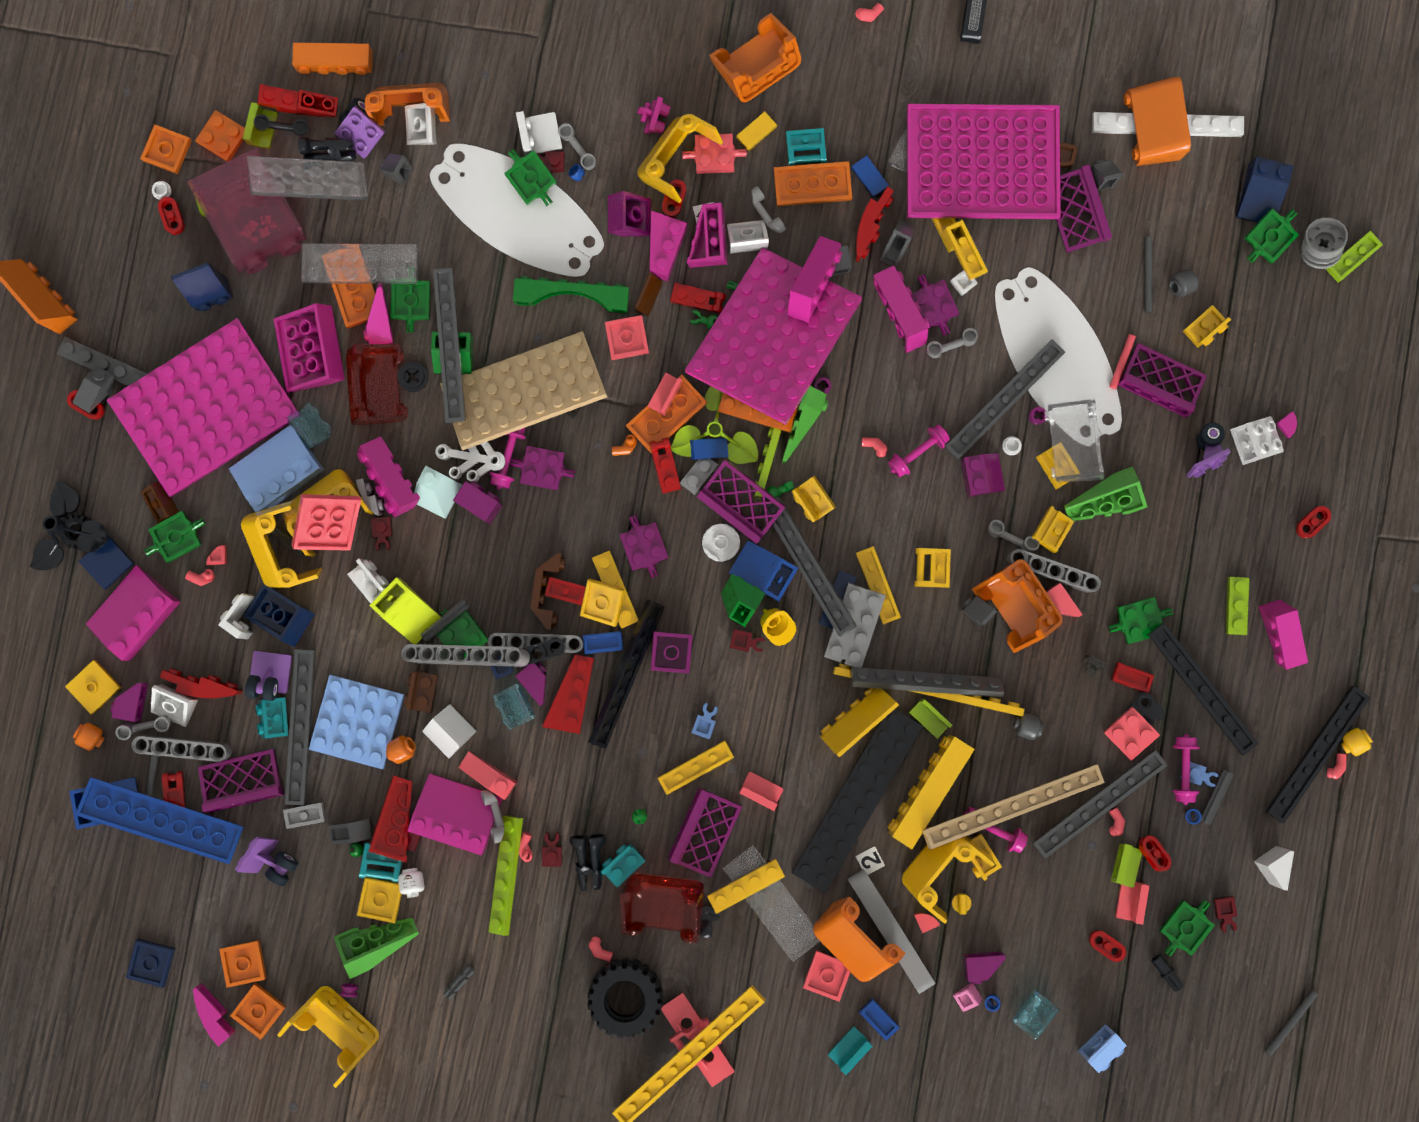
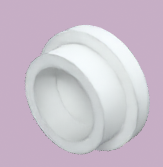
M158 181L152 187V194L158 200L163 197H170L172 193L171 186L165 181Z
M1014 436L1007 437L1002 443L1003 451L1011 456L1018 454L1022 447L1021 441Z

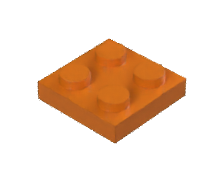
M215 110L195 142L229 163L244 141L242 138L245 128Z
M154 124L140 159L143 162L178 175L192 140L187 136Z
M260 940L219 949L226 988L267 979Z
M255 983L230 1016L261 1040L287 1006L259 984Z

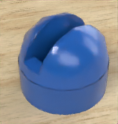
M575 164L570 168L568 175L573 180L580 181L582 176H585V170L579 164Z
M1190 808L1185 813L1188 823L1194 825L1201 821L1202 816L1199 810ZM1191 811H1194L1195 820L1193 821L1191 819Z
M990 994L985 998V1007L989 1011H997L1000 1008L1001 1001L997 995ZM990 998H993V999H994V1001H995V1003H996L995 1006L993 1005V1003H992V1001H991Z

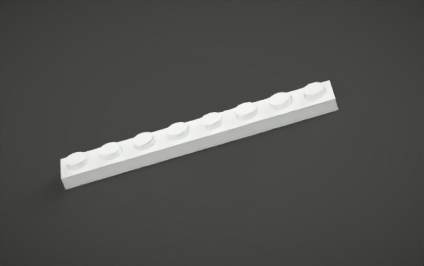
M1093 112L1092 133L1136 134L1133 113ZM1187 115L1190 136L1242 137L1244 135V116Z

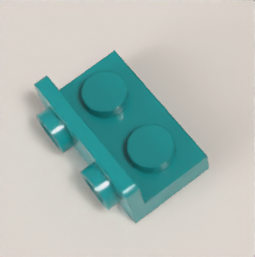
M285 697L275 698L274 701L258 700V704H256V715L260 718V723L257 724L258 735H261V738L288 736Z
M631 843L627 846L623 844L616 851L618 855L614 859L609 857L602 864L603 869L601 873L605 874L616 887L621 885L646 861Z

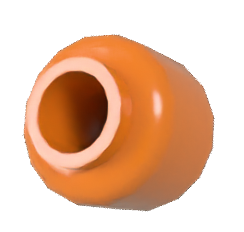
M89 722L84 725L80 724L73 735V738H75L74 743L87 751H91L95 747L99 748L105 739L102 737L103 730Z
M398 736L388 742L386 756L390 761L401 764L414 756L416 750L415 743L410 737Z

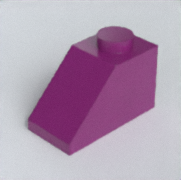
M540 662L528 665L515 677L539 706H542L545 703L547 675L544 672L547 670Z
M137 683L115 698L111 705V718L133 722L141 721L149 683Z
M1002 951L963 954L966 980L971 982V984H982V981L989 980L1006 959L1005 954Z

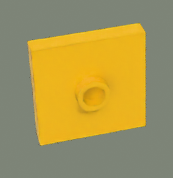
M588 579L580 616L613 627L617 626L625 589L594 579Z
M93 660L65 686L90 714L97 712L122 688L97 660Z
M365 877L357 916L396 923L402 896L399 891V883Z

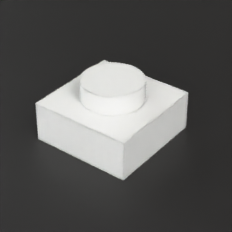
M964 270L950 281L961 296L978 284L975 279L969 281Z

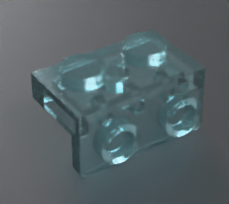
M309 402L305 404L303 409L287 418V421L309 450L329 440L331 434L329 424L325 421L323 422L315 406L312 407Z
M520 683L493 695L495 705L499 709L508 730L536 718Z
M1034 990L1012 1019V1022L1027 1032L1033 1039L1038 1040L1058 1013L1059 1008L1038 991Z

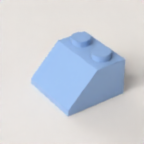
M1105 1024L1078 1052L1100 1073L1110 1066V1062L1115 1057L1123 1054L1124 1048L1127 1045Z

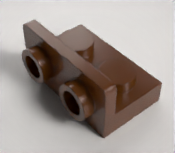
M413 671L412 674H409L407 685L410 686L409 693H406L404 697L406 710L432 713L439 675Z

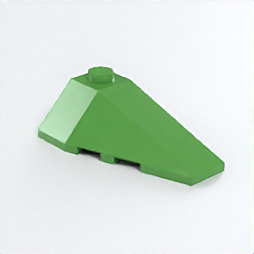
M812 386L808 388L800 402L781 463L785 464L818 419L821 411H826L828 400H825L827 394Z
M1132 466L1112 474L1066 504L1064 508L1067 516L1076 521L1092 519L1095 515L1104 514L1105 517H1108L1112 513L1122 512L1123 515L1147 508V503L1140 481Z
M413 918L397 920L396 923L389 922L387 925L378 927L375 924L370 925V928L361 930L359 927L352 928L334 936V940L345 970L351 979L372 969L419 933Z

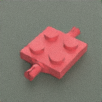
M719 134L723 141L722 145L704 135H695L694 151H682L683 160L694 159L696 174L734 172L735 157H747L746 149H735L733 134Z

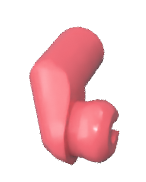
M877 3L872 9L858 8L855 15L861 21L872 22L884 8L880 3Z
M862 437V447H873L878 457L886 456L887 446L879 438Z
M206 569L205 572L199 575L189 570L185 579L203 586L212 582L215 574L211 569Z
M1336 753V766L1327 769L1328 778L1339 779L1346 771L1347 754Z
M1116 806L1109 810L1114 820V826H1111L1109 829L1113 837L1122 835L1125 826V819Z
M528 832L522 833L519 848L520 858L525 862L531 861L533 857L529 846L532 835Z
M592 937L591 942H589V948L593 956L610 962L613 953L602 949L599 937Z

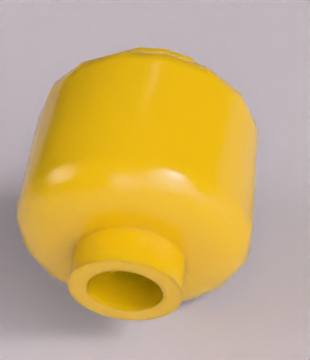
M1354 728L1344 735L1341 746L1347 754L1351 752L1352 755L1359 756L1371 749L1370 743L1373 741L1365 729Z

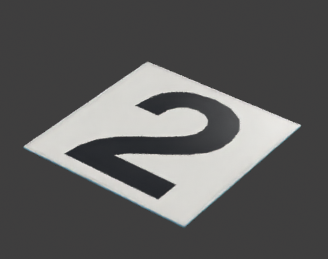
M875 846L856 856L861 868L865 870L867 875L885 866Z

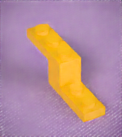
M931 218L948 253L955 251L969 281L988 272L963 220L956 222L955 218Z

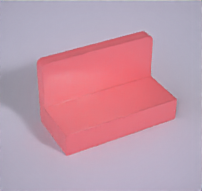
M665 372L648 404V408L665 416L683 383L680 377L677 379Z
M749 772L739 793L775 811L783 788Z
M1135 881V886L1131 888L1120 884L1115 917L1143 925L1149 885Z

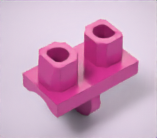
M657 97V100L652 101V105L645 103L644 107L638 108L637 113L641 115L640 121L646 122L643 133L648 135L652 132L656 134L663 133L665 123L657 120L658 115L666 118L671 108L663 103V98Z

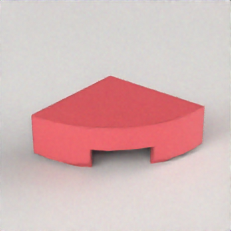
M227 545L216 547L208 556L206 565L227 564Z
M914 914L922 933L940 926L939 922L929 914Z

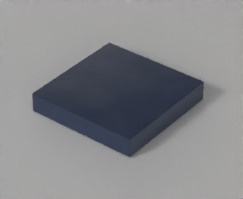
M108 536V541L103 547L95 552L87 553L78 561L105 590L135 564L110 536Z
M137 939L126 978L162 988L165 987L175 948Z

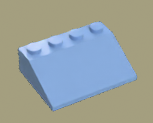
M292 424L229 468L243 495L255 512L276 506L325 471Z

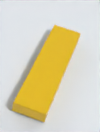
M874 546L856 552L855 554L868 588L886 595L879 614L882 625L901 618Z
M724 740L659 776L658 780L666 795L731 760L734 756Z

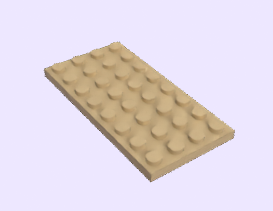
M583 331L472 371V374L462 375L466 422L453 423L461 449L466 450L606 398L605 389Z

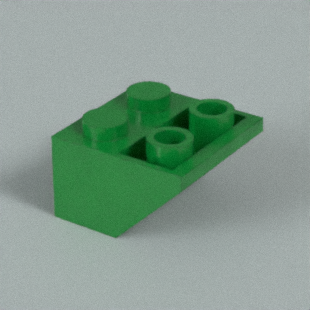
M432 331L431 354L434 374H441L438 332ZM459 332L462 375L472 374L474 337L471 333Z
M732 574L721 592L728 618L746 627L766 593L762 592L760 588L747 583L743 578Z

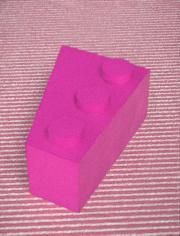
M721 202L702 204L690 255L687 259V264L690 268L728 264L725 209Z
M651 211L650 273L654 274L657 278L669 281L687 231V223Z
M1280 599L1258 606L1274 652L1275 662L1286 670L1308 663L1298 610Z

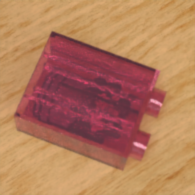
M257 148L187 182L238 273L244 270L247 274L257 273L268 265L266 259L278 253L282 257L291 256L301 250V242L307 239Z

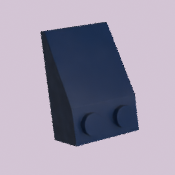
M1255 157L1248 164L1236 217L1258 223L1270 209H1274L1279 213L1290 183L1293 165Z
M209 263L171 276L183 296L197 311L209 310L210 306L225 304L229 301L228 299L233 298L226 277Z
M263 583L243 616L280 641L295 647L315 614Z

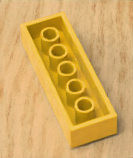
M948 735L942 738L939 743V751L937 754L934 752L928 761L930 763L927 770L923 769L918 777L919 783L917 786L913 785L908 793L909 799L906 803L903 802L900 805L897 818H893L888 824V833L910 849H913L923 833L922 830H925L975 750L955 736Z

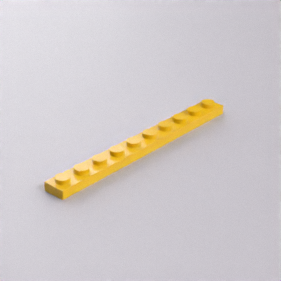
M839 664L838 667L834 666L832 674L851 678L850 666ZM911 691L1018 716H1023L1025 710L1019 708L1020 704L1008 701V705L1000 704V699L991 697L987 701L982 700V696L970 695L969 697L962 694Z
M751 985L624 1100L612 1114L620 1122H633L757 1010L766 999Z

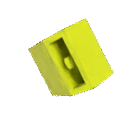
M397 577L369 605L412 644H418L422 639L421 633L441 617L401 578Z

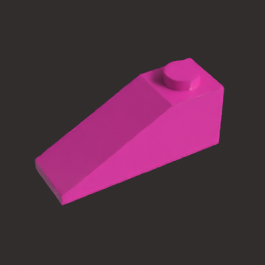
M378 283L366 330H363L365 341H369L370 346L393 343V334L382 283Z

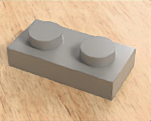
M698 459L680 484L695 495L717 468L718 464L711 459Z
M323 802L283 810L286 829L326 821Z

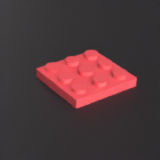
M301 494L292 548L299 550H351L361 503L360 497Z

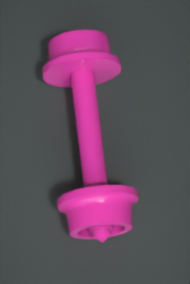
M939 424L933 428L929 427L927 431L930 438L903 459L896 453L893 454V458L888 462L891 473H894L899 478L905 474L909 475L910 470L907 464L935 443L943 449L945 443L950 440L947 430L943 429Z
M525 428L506 434L509 437L504 452L505 465L499 471V474L489 473L491 476L490 484L496 486L498 490L501 488L509 489L511 482L514 481V478L508 477L506 474L516 438L526 439L524 436Z
M1185 734L1183 737H1176L1175 745H1173V748L1182 749V789H1173L1172 792L1175 794V801L1183 802V804L1187 805L1189 802H1196V796L1199 794L1198 790H1190V749H1200V747L1197 745V738L1189 737L1188 734Z
M968 807V809L966 810V812L963 813L962 815L967 814V813L972 812V811L977 810V809L972 808V807ZM994 825L985 828V830L1009 841L1007 847L1009 852L1021 853L1024 847L1027 846L1028 835L1023 833L1019 827L1013 834Z

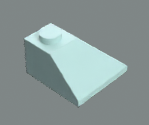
M425 466L414 490V494L418 493L420 496L417 505L446 519L454 504L453 499L462 487V484Z

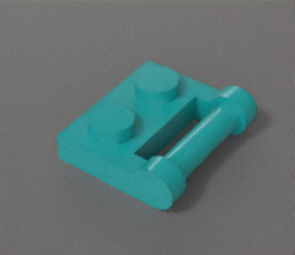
M824 128L786 131L788 166H795V164L820 162L821 164L827 162ZM819 149L820 154L794 156V151Z
M365 842L358 878L372 877L392 880V882L398 883L402 862L368 852L370 843ZM367 864L394 867V871L387 872L367 869Z

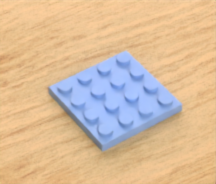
M329 675L309 750L385 769L387 762L386 746L389 741L393 740L405 694Z

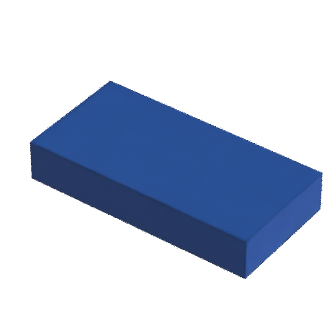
M865 156L851 166V169L872 198L883 192L887 186L889 187L868 156Z
M727 439L690 440L692 460L728 457Z
M621 631L583 635L585 654L623 650Z
M873 998L859 1010V1013L885 1041L900 1028Z

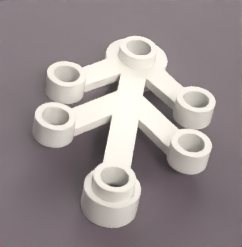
M488 441L480 444L487 455H481L476 446L468 448L469 452L453 450L446 444H440L435 451L436 456L441 460H449L451 457L468 460L458 468L452 467L449 470L450 477L454 479H459L463 473L479 462L485 464L478 470H470L467 473V479L471 482H477L488 471H499L505 465L504 455L500 452H495ZM444 448L445 452L440 454V451ZM494 458H497V463L493 464ZM458 470V474L454 476V471ZM475 473V478L471 479V475Z

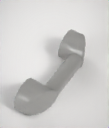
M568 123L562 124L558 129L560 137L570 142L581 157L580 163L584 169H593L596 165L595 157L592 154L586 153L577 141L573 127Z
M758 186L754 187L751 190L753 206L771 230L782 233L786 230L783 222L779 217L774 220L771 219L761 204V201L765 199L762 191Z
M967 328L964 330L962 338L941 345L937 341H932L927 345V354L932 358H939L941 353L962 345L972 346L977 341L978 333L973 328Z
M993 520L988 526V532L993 538L1001 537L1020 546L1021 550L1032 553L1040 545L1039 541L1031 538L1032 536H1028L1023 540L1004 531L1005 526L1000 520Z
M160 715L156 720L134 725L126 722L121 724L115 733L120 740H127L134 732L155 728L159 732H165L170 728L171 721L168 716Z
M487 789L482 790L481 797L484 806L491 804L496 824L495 828H491V836L494 844L501 842L503 838V819L497 798L491 791Z

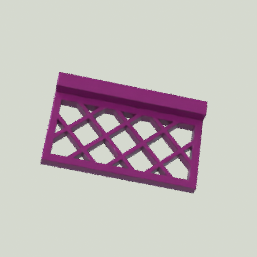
M1088 164L1082 166L1081 169L1060 175V184L1063 185L1060 191V199L1069 204L1065 212L1061 211L1062 217L1061 219H1056L1066 253L1102 241L1111 240L1112 234L1090 165ZM1079 175L1080 184L1077 188L1068 184L1070 177ZM1065 187L1075 191L1071 200L1061 196ZM1077 192L1086 197L1083 206L1073 201ZM1071 204L1081 208L1077 218L1067 214ZM1083 210L1091 213L1092 218L1089 224L1079 219ZM1065 216L1074 220L1070 230L1062 225V220ZM1077 222L1087 226L1083 235L1072 231ZM1091 228L1097 232L1098 238L1090 240L1084 236L1087 230ZM1070 234L1080 238L1078 244L1069 247L1067 241Z
M1138 343L1118 386L1187 418L1195 410V403L1207 375ZM1139 350L1146 353L1147 360L1140 362L1137 355ZM1159 359L1163 361L1165 368L1158 370L1154 360ZM1150 362L1153 372L1145 374L1142 364ZM1138 366L1141 376L1136 377L1130 374L1131 368ZM1175 367L1180 369L1183 376L1175 378L1171 369ZM1167 370L1171 380L1163 382L1159 373ZM1155 374L1158 384L1153 385L1149 383L1148 376ZM1193 375L1199 378V383L1192 386L1188 377ZM1184 378L1188 388L1180 390L1176 381ZM1172 382L1176 392H1167L1164 385ZM1183 392H1190L1192 396L1191 402L1184 400Z
M726 459L696 496L756 544L786 508L783 503ZM725 466L732 470V478H723L722 470ZM737 480H745L748 489L738 490ZM723 481H733L735 491L725 492ZM714 482H720L722 492L715 493L709 487ZM759 491L762 494L763 501L753 502L752 492ZM748 492L750 503L740 504L739 493ZM735 494L737 504L730 505L726 502V495ZM774 503L780 509L777 513L768 514L767 504ZM764 504L765 514L755 515L754 505ZM750 506L752 516H744L741 513V507ZM756 518H766L767 526L764 530L756 525Z
M275 749L198 767L204 803L201 805L202 812L213 813L285 795L284 788L281 787ZM270 755L271 763L266 768L259 762L263 756ZM245 760H250L254 763L249 772L240 768ZM229 764L235 767L230 777L222 773L225 766ZM257 765L265 770L260 779L251 775ZM212 769L216 772L211 781L205 779L204 770ZM238 770L246 774L241 784L233 780ZM268 772L274 776L275 784L266 785L262 782ZM219 775L228 779L222 789L214 784ZM249 777L257 781V784L251 790L244 787ZM230 782L238 786L235 793L231 795L225 792ZM211 787L220 791L216 798L209 800L208 791Z
M698 787L667 857L669 861L711 878L742 806ZM709 797L716 799L719 807L708 810L706 804ZM728 806L736 808L733 816L725 817L723 808ZM720 810L723 820L713 823L710 814ZM708 815L711 824L700 828L699 819ZM725 822L727 830L724 834L718 836L715 826ZM713 828L716 837L705 841L702 831ZM700 833L703 842L692 846V835ZM717 840L719 848L710 854L707 844ZM705 846L708 855L697 859L694 849ZM692 851L695 860L689 863L682 861L684 853ZM709 858L711 866L709 871L701 869L699 862Z

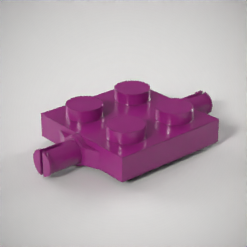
M925 274L920 275L917 278L922 288L912 293V299L919 304L920 314L923 318L927 319L930 328L939 326L943 336L951 333L946 323L951 318L958 316L959 311L944 279L934 284H928Z
M527 446L523 460L511 458V462L518 464L510 463V466L521 468V484L558 490L563 476L572 478L575 476L568 474V472L575 474V470L564 468L565 453Z
M637 515L631 516L629 519L633 528L629 532L620 534L619 537L631 570L648 568L652 579L654 575L655 577L659 576L655 565L660 561L668 559V555L656 522L640 525Z

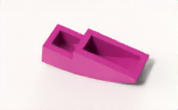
M201 983L193 989L195 1005L204 1028L219 1047L235 1030L223 1018L228 1011Z

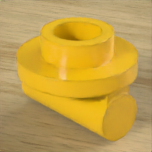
M958 893L952 899V907L959 914H967V911L971 908V899L964 893Z

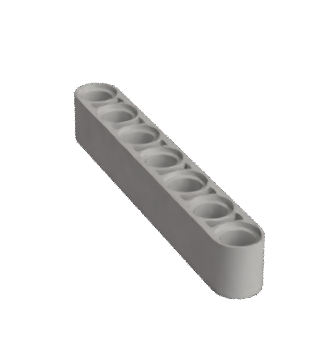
M408 644L402 649V658L405 661L418 664L522 667L527 665L530 660V654L527 650L516 647ZM519 653V659L516 661V655Z
M862 869L848 878L849 883L887 944H896L906 953L899 963L917 992L920 994L935 984L934 980L865 870Z

